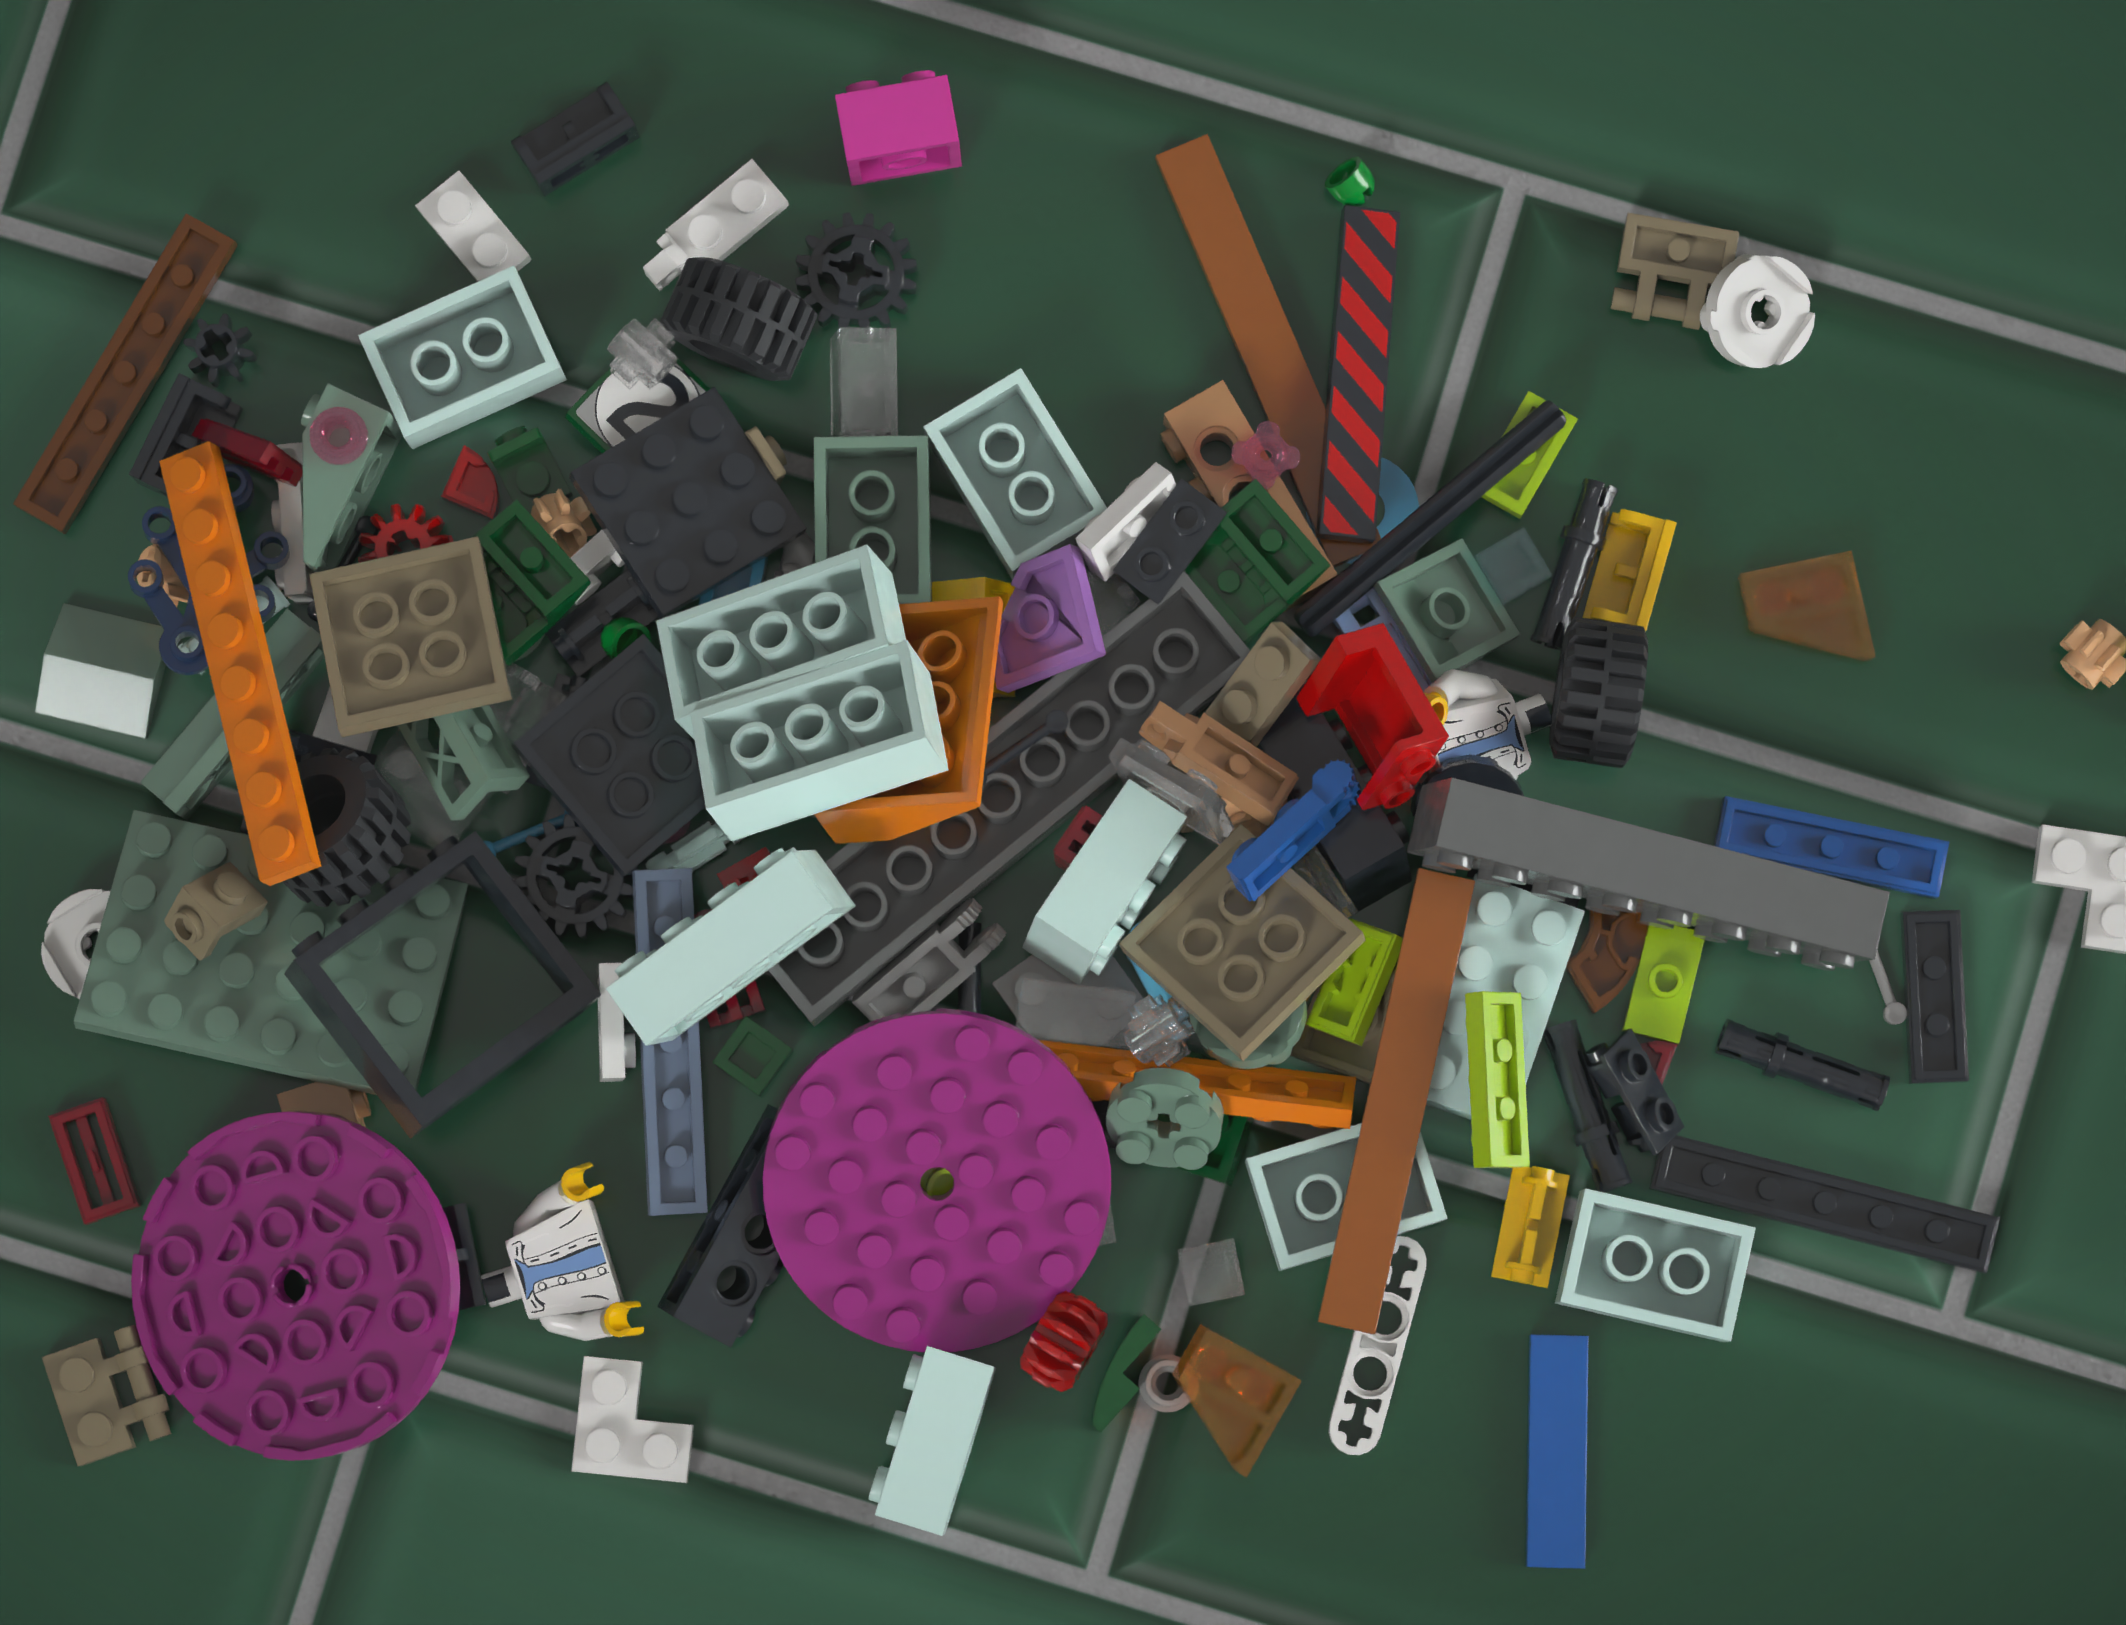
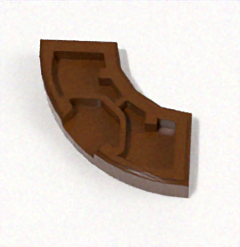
M1589 910L1588 933L1580 950L1567 962L1565 970L1593 1014L1606 1006L1619 994L1637 968L1648 926L1639 922L1640 912L1628 913L1620 911L1617 916Z

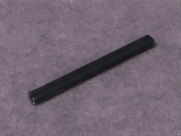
M1552 401L1543 402L1298 608L1294 614L1297 624L1311 637L1320 633L1370 591L1373 585L1389 575L1559 432L1567 421L1563 412Z

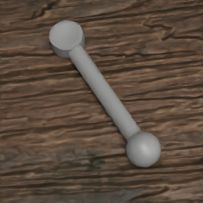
M1877 950L1875 960L1869 961L1886 1005L1883 1009V1018L1887 1023L1897 1025L1904 1022L1907 1010L1903 1004L1896 1001Z

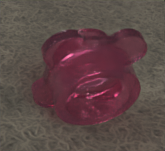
M1271 421L1260 423L1256 434L1246 442L1239 441L1235 443L1232 448L1233 461L1236 464L1243 465L1246 472L1252 477V481L1257 479L1265 490L1273 487L1275 479L1281 476L1286 469H1295L1300 461L1299 450L1294 446L1287 445L1279 435V426ZM1264 450L1271 453V458L1267 461L1260 457L1261 452Z

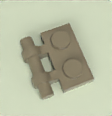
M1627 213L1617 272L1638 275L1637 289L1634 291L1614 287L1610 309L1631 312L1632 318L1649 321L1650 316L1682 321V327L1699 330L1701 325L1700 311L1705 304L1707 288L1711 287L1720 271L1735 260L1739 232ZM1657 279L1689 284L1687 298L1681 299L1654 294Z
M136 1325L114 1331L120 1354L113 1357H106L100 1338H95L42 1357L77 1466H84L135 1448L136 1445L129 1427L131 1424L143 1421L149 1441H154L171 1434L165 1412L170 1409L165 1394H158ZM127 1372L136 1403L123 1408L113 1376Z

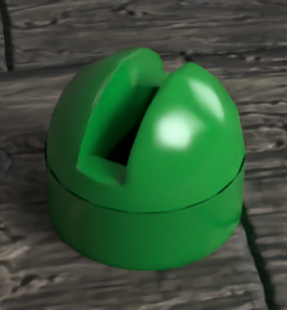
M1353 157L1337 166L1329 174L1324 185L1331 195L1344 206H1360L1365 203L1364 195L1371 196L1373 194L1375 180L1361 158Z
M619 617L612 619L604 626L601 633V646L607 656L613 660L642 634L651 642V635L647 627L632 618Z

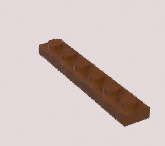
M187 213L184 215L13 504L17 508L59 532L67 534L237 248L238 244L235 240Z

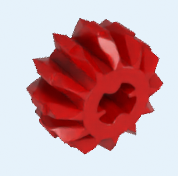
M393 504L390 510L392 522L387 524L378 514H374L370 518L372 524L380 531L377 536L369 533L360 534L359 542L367 548L374 549V551L361 555L358 558V562L361 563L392 556L395 550L401 552L402 549L398 544L405 540H410L415 548L423 549L454 542V539L451 535L437 536L445 525V522L439 515L431 517L424 523L426 510L422 505L415 504L411 509L409 518L406 519L402 507L399 504Z
M1067 1291L1056 1295L1044 1315L1040 1318L1038 1325L1024 1348V1353L1020 1358L1021 1369L1030 1374L1033 1380L1045 1387H1052L1060 1392L1072 1388L1086 1365H1088L1090 1358L1105 1333L1104 1331L1108 1326V1314L1096 1307V1303L1082 1295L1077 1296Z

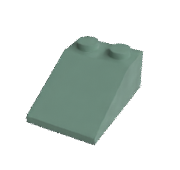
M327 384L322 396L314 394L311 397L301 419V425L306 427L302 434L303 562L313 573L334 569L339 565L355 533V526L359 518L363 516L403 435L398 423L390 412L331 384Z

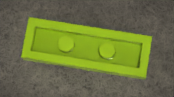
M1489 991L1465 993V1024L1469 1064L1468 1083L1470 1088L1472 1124L1471 1142L1473 1146L1474 1168L1530 1167L1521 993Z

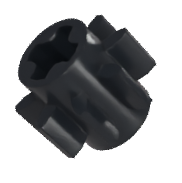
M223 313L219 324L208 325L203 319H198L197 322L201 331L196 336V339H184L183 342L189 350L196 352L198 356L188 364L190 370L196 374L208 368L209 382L213 387H218L221 382V376L232 375L238 382L243 381L239 370L244 365V362H255L257 360L255 354L243 346L245 342L250 340L252 333L247 327L240 328L233 333L231 331L232 320L228 314ZM219 340L226 345V350L229 354L221 361L214 355L215 352L212 348V345Z

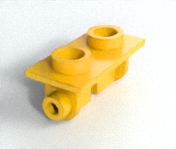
M1532 1166V1168H1512L1491 1277L1548 1288L1570 1175L1556 1173L1554 1170Z

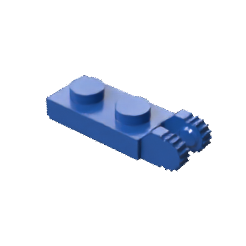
M1337 759L1336 761L1331 760L1329 764H1325L1326 767L1324 769L1320 768L1313 775L1312 789L1300 800L1293 799L1286 803L1277 813L1274 823L1258 838L1248 839L1235 851L1232 862L1226 868L1236 889L1249 902L1251 900L1255 901L1335 828V824L1352 810V805H1357V798L1361 794V786L1356 780L1355 771L1350 763L1347 764L1345 760L1339 761Z

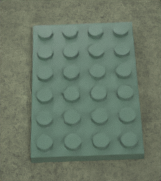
M134 810L74 1018L75 1028L376 1095L284 973L296 958L291 952L293 948L316 931H319L325 938L341 927L336 919L361 899H365L369 905H372L386 895L382 886L403 869L391 867L388 871L390 877L382 885L379 881L371 887V893L363 898L355 895L351 898L349 904L338 906L332 901L328 907L316 906L313 901L306 903L299 899L283 882L272 886L260 882L249 835ZM231 862L262 894L268 903L260 916L220 937L211 955L203 960H198L166 926L165 917L184 885ZM444 878L321 965L328 977L416 1091L469 892L467 883Z

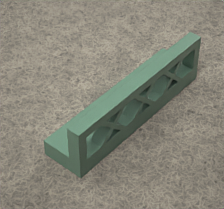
M288 608L265 634L282 706L288 702L325 658L321 635ZM215 694L140 782L162 800L167 807L186 821L232 768Z
M489 705L432 717L440 728L439 751L434 750L428 740L429 718L397 725L451 821L464 820L488 792L518 790L530 776L518 754L511 747L510 740ZM455 763L461 765L471 783L461 795L454 786Z

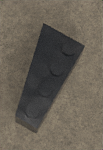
M1308 677L1257 745V748L1298 774L1299 779L1287 797L1288 802L1293 799L1300 800L1312 789L1313 775L1320 768L1324 769L1326 767L1325 764H1329L1331 760L1336 761L1337 759L1339 761L1345 760L1347 764L1350 763L1355 771L1354 775L1361 786L1360 790L1362 792L1373 775L1365 764L1359 768L1355 767L1346 752L1353 748V745L1339 720L1335 718L1328 722L1323 713L1306 717L1296 699L1308 681ZM1358 801L1356 802L1357 805H1352V810L1335 824L1336 827L1315 845L1318 850L1317 854L1327 871L1331 872L1337 869L1340 874L1345 894L1343 898L1353 915L1412 881L1404 845L1409 842L1410 836L1399 816L1394 810L1385 815L1380 806L1362 810Z

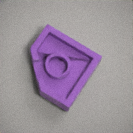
M1069 544L1021 563L1011 582L1015 589L1001 617L995 671L997 689L1007 693L1106 655L1080 548Z

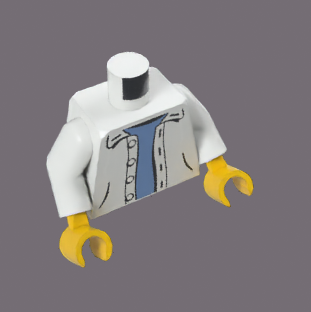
M1455 669L1446 671L1424 691L1449 735L1435 756L1436 763L1428 772L1430 774L1442 766L1441 762L1446 759L1470 754L1494 759L1499 766L1509 771L1516 780L1518 775L1528 770L1531 765V758L1524 736L1552 725L1551 715L1541 694H1537L1515 703L1512 695L1497 679H1490L1486 675Z
M591 1162L570 1168L563 1174L560 1181L539 1193L514 1222V1237L505 1241L512 1265L481 1275L489 1305L493 1308L522 1298L529 1319H539L542 1326L548 1332L582 1341L611 1336L626 1337L640 1335L644 1332V1327L632 1328L628 1324L627 1314L631 1308L641 1307V1303L639 1301L624 1300L594 1202L588 1199L601 1194L604 1191V1186L599 1184L588 1188L584 1183L583 1174L586 1169L593 1167Z

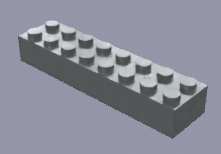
M1448 778L1422 785L1407 848V853L1423 856L1422 866L1446 873H1456V869L1477 870L1476 880L1500 887H1510L1511 883L1533 885L1532 895L1554 901H1565L1566 897L1581 899L1582 897L1587 899L1585 908L1595 912L1617 916L1620 911L1628 913L1640 912L1639 922L1663 929H1673L1674 925L1682 927L1694 926L1693 936L1718 943H1727L1728 939L1737 941L1748 940L1747 950L1772 957H1781L1782 953L1791 955L1802 954L1801 964L1827 971H1834L1835 967L1853 969L1854 962L1875 960L1890 892L1456 778Z

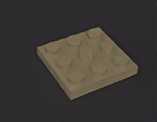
M478 536L309 574L337 726L342 738L512 700L482 546Z
M1240 824L1119 945L1122 951L1237 1057L1244 1061L1366 940L1363 932L1291 868L1255 901L1251 900L1249 902L1236 889L1226 868L1232 862V857L1241 844L1250 838H1257Z

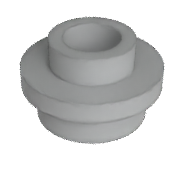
M1160 1355L1147 1362L1141 1370L1138 1380L1139 1392L1145 1403L1154 1410L1167 1413L1175 1412L1185 1407L1193 1398L1196 1390V1377L1193 1369L1184 1359L1175 1355ZM1164 1372L1173 1374L1178 1381V1387L1171 1395L1162 1394L1156 1387L1158 1376Z

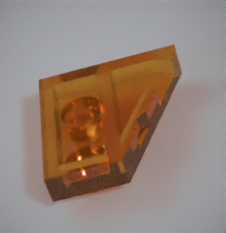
M1852 550L1740 573L1738 576L1750 632L1860 661H1869L1876 657Z
M1200 1324L1172 1373L1232 1468L1245 1477L1251 1471L1301 1383V1380L1295 1375Z

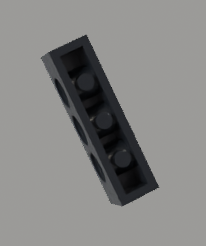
M769 1104L657 1305L658 1308L730 1348L735 1339L742 1337L750 1328L755 1317L756 1309L754 1305L764 1287L770 1286L776 1280L783 1266L767 1224L763 1200L765 1150L770 1129L778 1111L777 1108ZM762 1215L764 1227L761 1234L756 1239L747 1241L745 1238L747 1223L751 1218ZM734 1266L736 1269V1279L729 1289L719 1292L717 1289L719 1274L725 1268Z

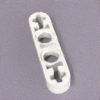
M1397 1236L1393 1252L1395 1254L1399 1246H1405L1409 1248L1408 1258L1416 1261L1415 1270L1405 1271L1399 1284V1288L1411 1289L1409 1299L1406 1301L1392 1292H1384L1383 1301H1389L1399 1308L1402 1315L1399 1328L1389 1335H1382L1377 1332L1375 1335L1354 1330L1328 1430L1334 1446L1339 1451L1348 1455H1361L1369 1452L1376 1446L1383 1429L1426 1270L1427 1258L1424 1249L1417 1241L1409 1237ZM1390 1266V1270H1389V1274H1388V1279H1387L1386 1285H1388L1389 1282H1390V1278H1391V1274H1392V1267H1391V1266ZM1367 1356L1379 1359L1385 1365L1387 1371L1383 1385L1373 1391L1360 1388L1353 1377L1356 1363L1361 1358ZM1347 1390L1362 1399H1380L1378 1412L1366 1407L1363 1425L1371 1428V1434L1368 1439L1359 1438L1356 1446L1347 1445L1346 1434L1338 1431L1340 1421L1351 1420L1356 1407L1354 1403H1344Z

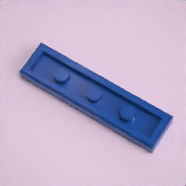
M1724 796L1714 846L1850 882L1937 899L1940 894L1949 841Z
M1529 1335L1526 1567L1585 1569L1589 1336Z

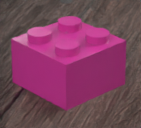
M917 71L904 75L901 78L902 83L880 87L878 81H861L846 86V93L835 95L852 186L962 166L960 143L947 75L936 77L934 71Z

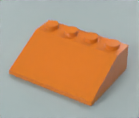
M1000 596L899 604L906 640H908L931 675L949 770L814 814L835 844L892 840L980 807L1003 601Z

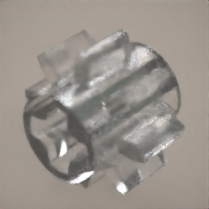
M656 318L646 328L637 319L630 321L613 338L607 348V351L615 357L609 365L612 368L610 372L628 389H631L639 380L648 389L653 388L671 371L678 360V357L670 351L676 343L673 341L675 336L667 331Z
M1149 994L1127 1009L1133 1020L1128 1022V1025L1123 1028V1035L1129 1049L1139 1061L1148 1064L1154 1060L1158 1067L1163 1063L1170 1067L1191 1053L1185 1041L1191 1038L1190 1036L1195 1033V1030L1191 1024L1189 1012L1173 997L1164 1001L1161 995L1153 998Z

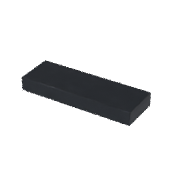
M1960 910L1902 912L1900 917L1905 1008L1907 1010L1906 1034L1909 1084L1968 1082L1969 1068Z

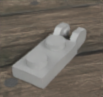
M969 898V900H966L952 911L940 926L935 924L853 995L852 1003L870 1021L896 1013L903 1015L929 1011L976 971V965L1003 941L1006 931L998 923H994L976 936L964 951L953 939L977 919L982 909V906L974 898Z

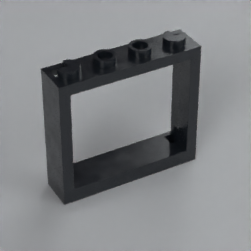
M476 831L460 842L454 835L445 839L427 854L431 863L417 873H414L410 867L397 873L382 886L386 895L372 905H369L365 899H361L336 919L341 927L325 938L319 931L308 936L292 949L291 952L296 958L284 973L410 1139L588 1010L601 996L597 988ZM464 864L559 987L563 995L421 1098L328 977L321 965Z

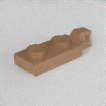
M1159 701L1139 731V734L1158 748L1168 761H1172L1171 764L1267 827L1275 818L1299 779L1298 774L1205 713L1200 718L1188 713L1183 716Z

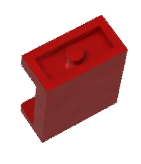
M1384 623L1336 636L1296 698L1306 717L1335 709L1373 774L1357 798L1362 810L1380 805L1390 809L1409 800L1415 793V785L1422 775L1436 763L1435 756L1449 737Z

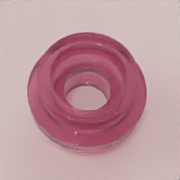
M333 407L320 413L313 421L310 428V443L314 452L323 461L332 465H346L358 459L365 451L368 443V430L363 419L353 410L345 407ZM337 428H346L350 432L348 442L340 447L331 445L330 435L332 431Z

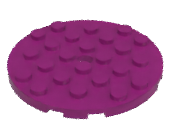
M936 1009V1011L915 1012L903 1015L896 1013L855 1028L853 1033L836 1042L828 1050H823L795 1080L777 1111L768 1137L763 1168V1200L772 1240L785 1268L803 1293L821 1311L844 1328L885 1346L917 1352H925L927 1346L945 1352L979 1348L1017 1334L1040 1320L1056 1295L1064 1291L1070 1293L1085 1273L1102 1238L1109 1213L1111 1196V1165L1107 1141L1100 1118L1091 1098L1088 1097L1080 1082L1071 1073L1065 1062L1032 1035L1007 1022L983 1014L954 1009ZM931 1168H945L954 1178L953 1188L945 1194L929 1196L921 1187V1177Z
M308 1111L266 1113L247 1117L211 1133L188 1151L189 1155L179 1164L170 1177L163 1178L143 1216V1220L147 1222L142 1235L139 1253L133 1255L131 1288L136 1327L149 1364L168 1395H175L183 1407L195 1417L193 1422L208 1434L229 1446L236 1445L251 1452L262 1454L265 1458L288 1461L313 1460L342 1454L362 1447L397 1426L416 1408L438 1377L451 1347L459 1313L460 1275L454 1238L442 1206L427 1180L399 1149L379 1134L358 1123L338 1116ZM292 1269L298 1271L304 1279L309 1281V1284L306 1285L305 1293L299 1301L292 1300L284 1290L285 1276Z

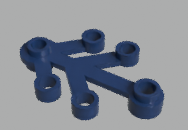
M225 464L227 478H236L241 483L240 487L231 493L235 512L239 513L246 510L253 501V481L248 471L236 464ZM156 506L144 514L142 518L143 531L151 543L159 546L189 593L184 617L163 589L164 578L162 570L156 562L148 559L135 562L128 571V581L133 593L144 598L164 629L159 641V651L165 665L178 674L194 675L206 670L208 663L172 513L166 507ZM157 518H165L171 525L164 533H154L149 529L151 522ZM275 531L261 534L255 541L254 549L246 553L251 578L267 569H279L287 563L290 556L287 539L282 534ZM269 543L279 544L283 548L282 553L276 558H267L262 555L261 551ZM143 571L153 572L157 576L155 582L147 587L139 586L135 579ZM256 584L253 585L255 595L265 597L269 601L267 608L260 611L263 623L274 615L276 603L274 594L268 587ZM184 637H193L198 640L199 644L193 652L184 653L177 648L178 642Z

